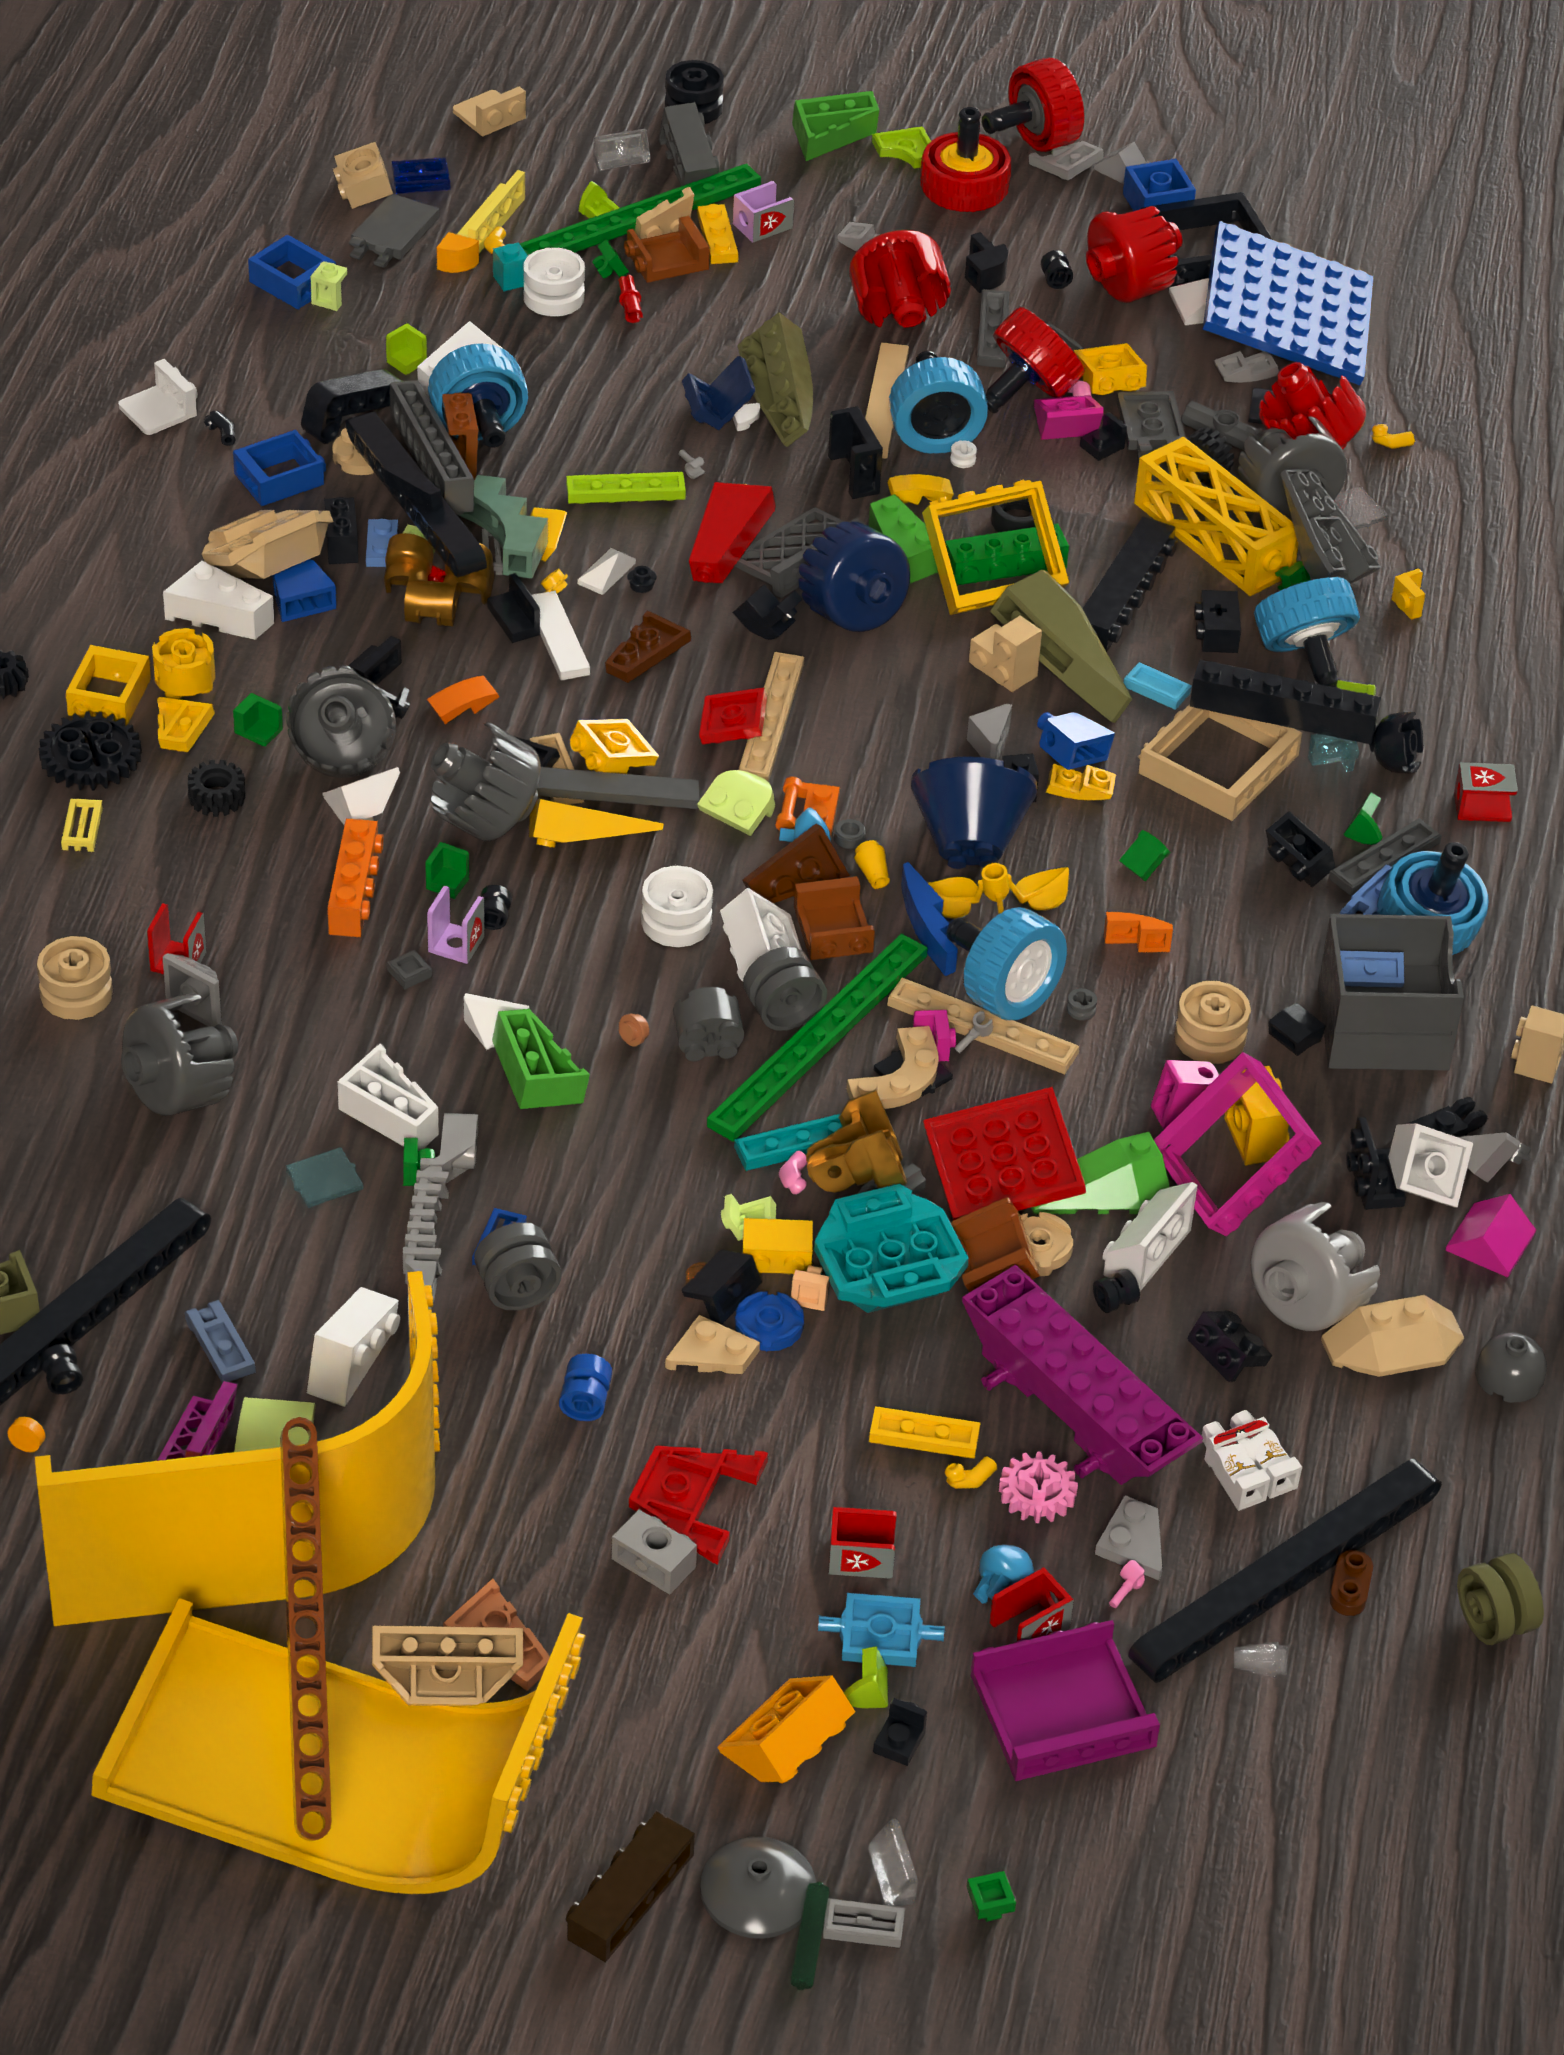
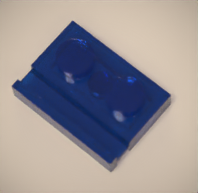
M446 158L392 161V174L396 194L451 190Z

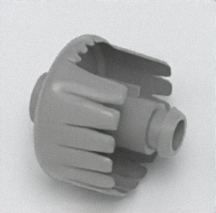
M1327 1202L1305 1205L1269 1225L1256 1239L1251 1255L1252 1278L1263 1303L1283 1323L1303 1331L1326 1329L1347 1317L1358 1307L1368 1304L1370 1297L1377 1290V1281L1380 1278L1378 1265L1355 1274L1349 1273L1362 1262L1365 1254L1364 1242L1358 1234L1353 1231L1339 1230L1328 1235L1321 1233V1228L1315 1227L1312 1224L1316 1218L1332 1207Z

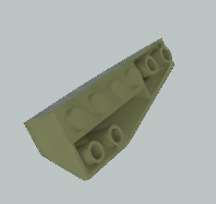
M779 312L770 320L765 321L750 336L745 337L738 344L740 356L746 361L755 386L754 398L760 403L762 411L783 445L788 447L809 430L813 408V384L802 329Z
M1040 570L1008 586L990 612L1003 625L1018 616H1022L1041 629L1039 661L1112 723H1116L1132 701V697L1080 604L1045 570Z

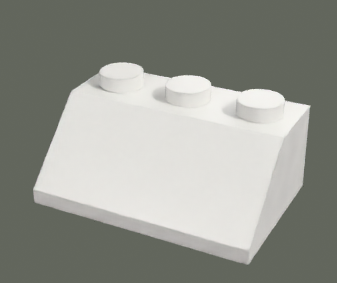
M746 888L720 910L724 922L723 929L728 935L731 945L730 952L736 960L737 974L742 981L751 964L768 951L780 947H796L802 950L791 915L749 888Z
M1189 1182L1161 1189L1150 1201L1145 1200L1139 1209L1138 1216L1133 1221H1127L1120 1237L1115 1242H1109L1103 1253V1259L1105 1260L1103 1275L1111 1279L1115 1273L1128 1269L1136 1278L1141 1291L1191 1231L1198 1185Z

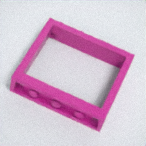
M1244 1052L1154 1139L1163 1155L1165 1168L1177 1185L1189 1182L1198 1185L1194 1209L1208 1228L1226 1237L1235 1231L1254 1209L1260 1207L1279 1185L1286 1182L1289 1175L1302 1162L1308 1160L1313 1152L1322 1144L1263 1064ZM1257 1081L1296 1134L1218 1209L1181 1156Z

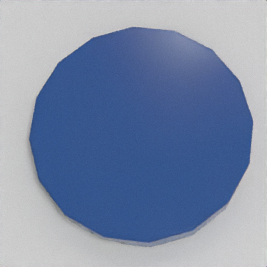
M768 1291L754 1293L747 1296L737 1307L735 1316L736 1332L759 1341L760 1350L779 1351L792 1346L801 1337L804 1329L803 1309L795 1299L784 1293L777 1292V1295L768 1294Z

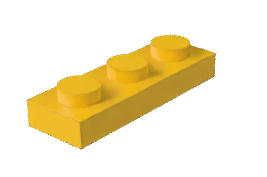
M725 204L697 206V216L701 231L710 247V263L738 262V250Z
M875 1406L869 1442L975 1459L980 1422Z

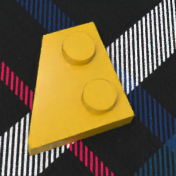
M159 697L157 703L159 707L158 741L160 748L189 752L214 716L213 705Z

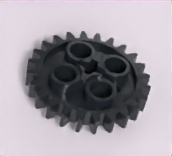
M86 711L84 717L80 718L74 713L73 720L71 721L63 717L61 718L62 725L52 723V731H44V739H40L39 758L42 769L47 770L48 777L55 776V783L57 784L66 780L67 788L75 783L78 784L79 790H82L85 785H90L93 791L96 789L97 784H101L106 789L108 788L109 781L120 784L119 776L129 778V770L136 771L137 763L141 762L142 748L139 733L134 732L132 724L125 726L124 718L115 722L114 714L103 718L102 712L99 711L95 717H91L89 711ZM84 735L86 736L88 743H85ZM92 757H93V758H96V765H97V766H95V764H94V762H93V760H92Z

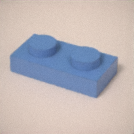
M368 519L366 567H386L385 557L389 539L398 534V520Z
M1340 951L1345 986L1403 987L1404 952Z

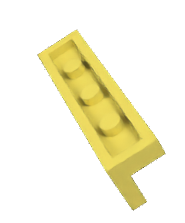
M517 170L506 184L500 183L457 233L461 236L479 240V253L484 249V241L496 226L502 227L525 200V172Z

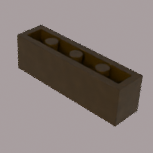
M658 1811L654 1813L648 1822H641L635 1830L629 1845L625 1849L620 1848L615 1853L610 1867L604 1875L599 1874L594 1878L584 1899L581 1902L576 1901L570 1907L566 1915L567 1940L606 1963L694 1856L695 1833Z

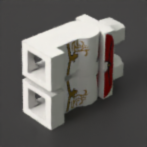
M1247 1410L1236 1413L1231 1418L1230 1427L1232 1429L1225 1431L1220 1423L1216 1421L1203 1427L1201 1436L1206 1446L1204 1460L1209 1467H1212L1216 1477L1238 1511L1266 1501L1267 1496L1271 1499L1298 1488L1302 1466L1295 1457L1290 1458L1275 1433L1269 1429V1423L1264 1417L1255 1420ZM1284 1478V1483L1277 1485L1278 1480ZM1248 1491H1254L1251 1496L1246 1497Z

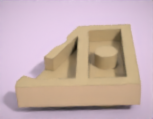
M691 188L683 189L684 196L670 204L668 200H665L654 209L638 216L635 232L639 239L679 231V218L684 216H690L691 218L694 193Z
M699 1315L667 1356L665 1368L676 1370L677 1365L698 1366V1372L722 1371L729 1374H743L759 1353L760 1342Z

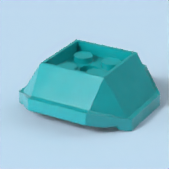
M900 1183L835 1199L829 1211V1216L822 1225L814 1243V1251L826 1276H829V1282L838 1300L851 1302L867 1313L937 1296L940 1293L950 1291L967 1269L969 1260L944 1209L925 1198L912 1194V1190Z

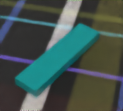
M840 1114L735 1139L734 1148L745 1171L788 1161L796 1151H801L806 1155L808 1147L813 1143L828 1137L842 1127L839 1120Z

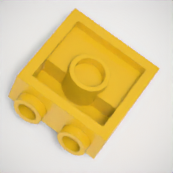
M1128 343L1074 350V353L1085 368L1083 381L1090 385L1092 394L1106 395L1117 390L1136 391L1141 387H1146L1147 365Z
M628 719L578 720L570 738L571 749L579 752L585 758V763L589 770L596 772L627 774L631 766H655L659 757Z

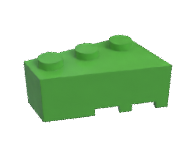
M873 91L795 100L792 125L805 161L875 134L877 131L879 107Z
M895 494L870 503L869 527L890 537L903 549L910 566V583L938 573L925 523Z
M530 1009L498 1011L492 1042L519 1108L529 1109L583 1103L590 1074L584 1068L579 1069L571 1061L572 1054L566 1048L561 1050L552 1040L553 1034Z

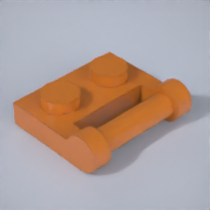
M797 777L786 778L783 785L785 796L781 813L776 819V828L779 831L780 828L795 829V820L797 818L793 814L797 797L806 798L803 811L810 807L814 809L826 823L831 837L840 787L804 783Z

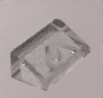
M639 129L594 137L593 159L598 169L605 170L650 162L647 130Z
M897 1818L891 1819L871 1840L868 1849L885 1904L887 1906L899 1907L914 1904L916 1901L918 1879L900 1823L897 1821Z

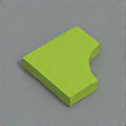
M924 127L872 134V143L880 157L902 159L908 162L914 169L921 168L922 154L926 146L931 142Z

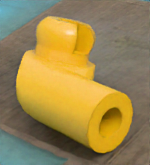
M496 226L485 239L484 247L490 254L493 253V248L505 246L502 243L506 237L504 228Z
M1378 424L1372 427L1373 435L1371 437L1377 444L1390 449L1414 445L1415 439L1411 431L1389 434L1387 433V425Z
M987 1456L972 1470H964L962 1464L952 1463L945 1469L946 1482L955 1489L978 1488L997 1470V1464L992 1458Z

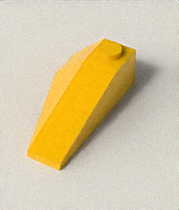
M538 799L530 813L529 837L537 839L536 845L555 848V843L663 830L664 824Z

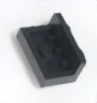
M1228 1310L1203 1312L1187 1339L1228 1382L1236 1381L1244 1367L1267 1365L1273 1355L1263 1346L1264 1343L1258 1336L1250 1333L1241 1324L1242 1320L1238 1315Z

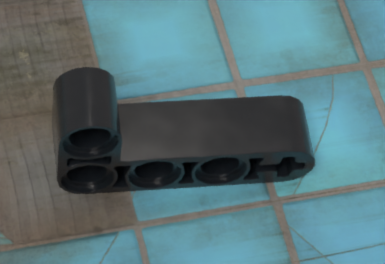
M380 369L315 383L308 391L301 427L323 444H328L338 435L343 416L389 407L390 383L403 381L388 370Z

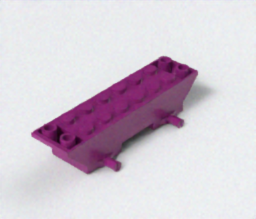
M1017 1265L1012 1266L962 1297L963 1305L983 1345L982 1355L995 1368V1371L982 1377L983 1386L987 1387V1390L990 1391L1005 1381L1016 1386L1027 1397L1035 1394L1075 1432L1074 1442L1088 1456L1087 1459L1074 1466L1075 1473L1083 1479L1094 1470L1100 1469L1109 1474L1120 1485H1123L1134 1477L1151 1476L1203 1442V1437Z

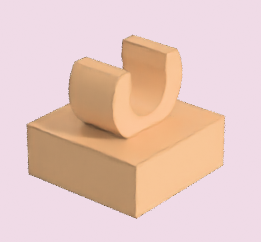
M809 1265L807 1272L795 1270L792 1280L791 1298L795 1299L801 1307L825 1310L828 1298L829 1276L821 1275L823 1268Z

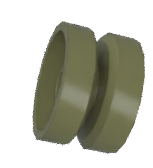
M1506 1553L1492 1558L1488 1564L1478 1563L1463 1568L1459 1573L1457 1589L1463 1615L1476 1637L1486 1645H1494L1508 1640L1513 1634L1522 1635L1534 1631L1543 1623L1544 1608L1538 1583L1529 1566L1517 1554Z

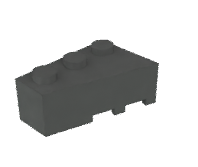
M695 102L664 107L658 141L660 145L666 144L669 151H665L667 159L674 160L673 171L681 186L719 172L718 158L713 156L711 151V137L704 130V116L698 112Z

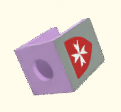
M774 181L734 194L733 225L752 243L787 231L793 227L794 200L789 197L776 202L777 184Z
M443 886L427 912L428 952L468 964L484 938V897L478 896L464 918L462 926L450 923L449 887ZM452 938H461L462 947L453 948L447 942Z

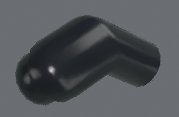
M211 411L210 415L205 416L204 423L206 427L209 426V430L219 428L222 444L231 446L235 443V427L231 420L220 411Z

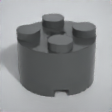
M703 987L689 992V998L682 1003L681 999L675 1003L673 1015L680 1049L685 1053L687 1060L699 1061L708 1056H720L721 1058L728 1059L738 1053L737 1048L744 1039V1030L738 999L734 994L731 997L726 994L725 989L720 987Z

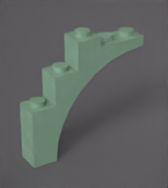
M477 475L474 480V511L464 512V514L458 516L486 529L499 542L503 549V575L509 576V574L516 573L518 577L533 578L548 544V518L527 516V498L506 496V478Z

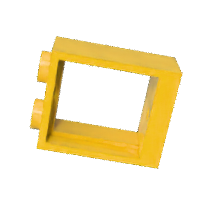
M90 645L66 690L68 715L73 716L76 713L80 718H83L86 711H89L91 717H95L97 715L95 712L98 713L100 711L103 718L114 714L115 722L124 718L125 726L128 725L151 680L149 656ZM92 677L127 683L120 697L86 691Z

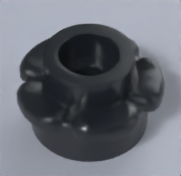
M637 566L634 570L629 571L627 579L630 580V588L633 591L646 593L653 589L654 580L657 579V575L647 566Z

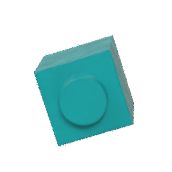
M519 242L493 248V277L503 292L524 287V261L528 255Z

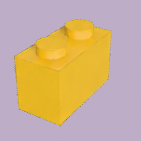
M744 1218L743 1254L753 1256L759 1273L794 1274L795 1270L807 1272L808 1266L812 1265L813 1221Z

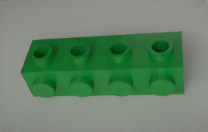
M1053 524L1065 569H1067L1069 544L1059 524ZM1036 527L945 541L956 585L1034 574L1040 570L1048 571Z

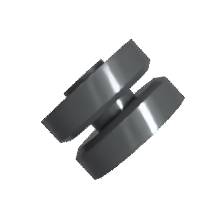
M780 947L768 951L751 964L743 978V989L765 1025L773 1030L787 1031L800 1027L811 1020L822 1009L827 998V988L820 976L813 968L804 951L796 947Z
M517 1222L494 1230L479 1243L474 1253L475 1265L479 1275L484 1280V1286L489 1298L495 1306L504 1310L518 1311L545 1301L556 1291L561 1281V1268L551 1251L550 1243L543 1230L532 1223Z

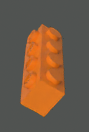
M346 818L328 903L329 935L361 937L364 920H369L370 901L368 899L374 896L375 879L373 875H378L379 856L377 854H382L384 841L383 834H378V821Z

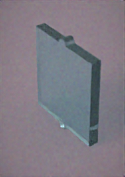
M341 1147L286 1165V1171L294 1182V1190L299 1191L308 1208L363 1189V1183L356 1173L355 1164L349 1162Z

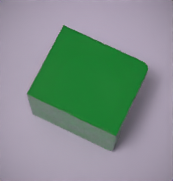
M250 693L233 709L234 733L261 746H266L283 730L281 706L258 695Z
M440 842L426 860V889L439 893L443 886L449 887L450 898L455 899L469 880V853L466 850Z

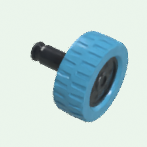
M924 351L918 354L915 364L903 371L895 380L889 395L890 413L897 435L909 447L923 453L951 452L952 444L957 441H973L982 431L988 417L986 394L979 375L964 362L953 358L937 357L932 351Z

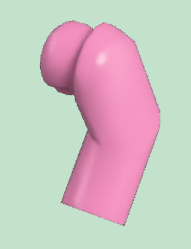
M796 1151L779 1171V1178L783 1186L789 1188L790 1192L795 1195L799 1194L807 1186V1182L801 1177V1170L807 1165L806 1155L801 1151Z

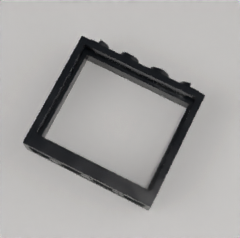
M1243 192L1155 205L1154 207L1160 212L1151 217L1163 216L1167 222L1175 223L1179 230L1218 225L1219 221L1223 223L1239 221L1244 230L1261 234L1265 238L1273 240ZM1174 253L1173 255H1170L1167 258L1175 256L1178 257L1177 253ZM1212 254L1185 259L1178 257V265L1173 269L1177 271V274L1173 278L1175 280L1171 286L1174 287L1209 278Z

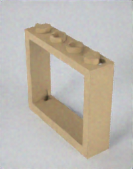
M1189 704L1183 711H1178L1173 721L1166 727L1163 726L1150 743L1144 744V748L1138 756L1140 759L1139 774L1233 821L1299 756L1302 732L1294 728L1190 707ZM1208 717L1270 748L1229 789L1167 758Z

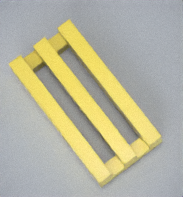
M70 799L61 841L62 850H69V846H74L75 851H81L82 847H87L88 852H94L103 809L102 800ZM77 807H82L76 837H71ZM91 807L94 809L92 813L88 838H84L89 810Z

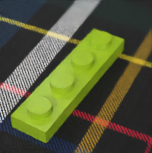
M683 472L566 476L568 504L684 500L686 497Z

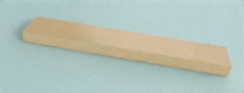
M881 342L865 419L883 447L882 458L887 459L894 428L889 407V395L895 380L906 369L909 346Z
M774 652L764 685L767 703L762 736L747 740L738 770L750 772L769 782L803 670V656Z
M903 977L888 997L887 1006L913 1016L915 1011L947 1010L949 1028H955L956 1033L964 1036L974 1027V1015L979 1011H984L985 1019L980 1025H985L992 1019L993 1031L986 1037L978 1036L974 1040L1064 1075L1079 1054V1046L1022 1023L1001 1019L983 1008Z

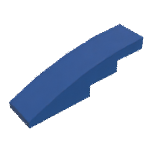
M909 862L904 863L901 889L905 908L913 929L921 944L928 947L927 954L944 976L956 972L958 948L948 940L946 935L949 922L942 915L944 900Z

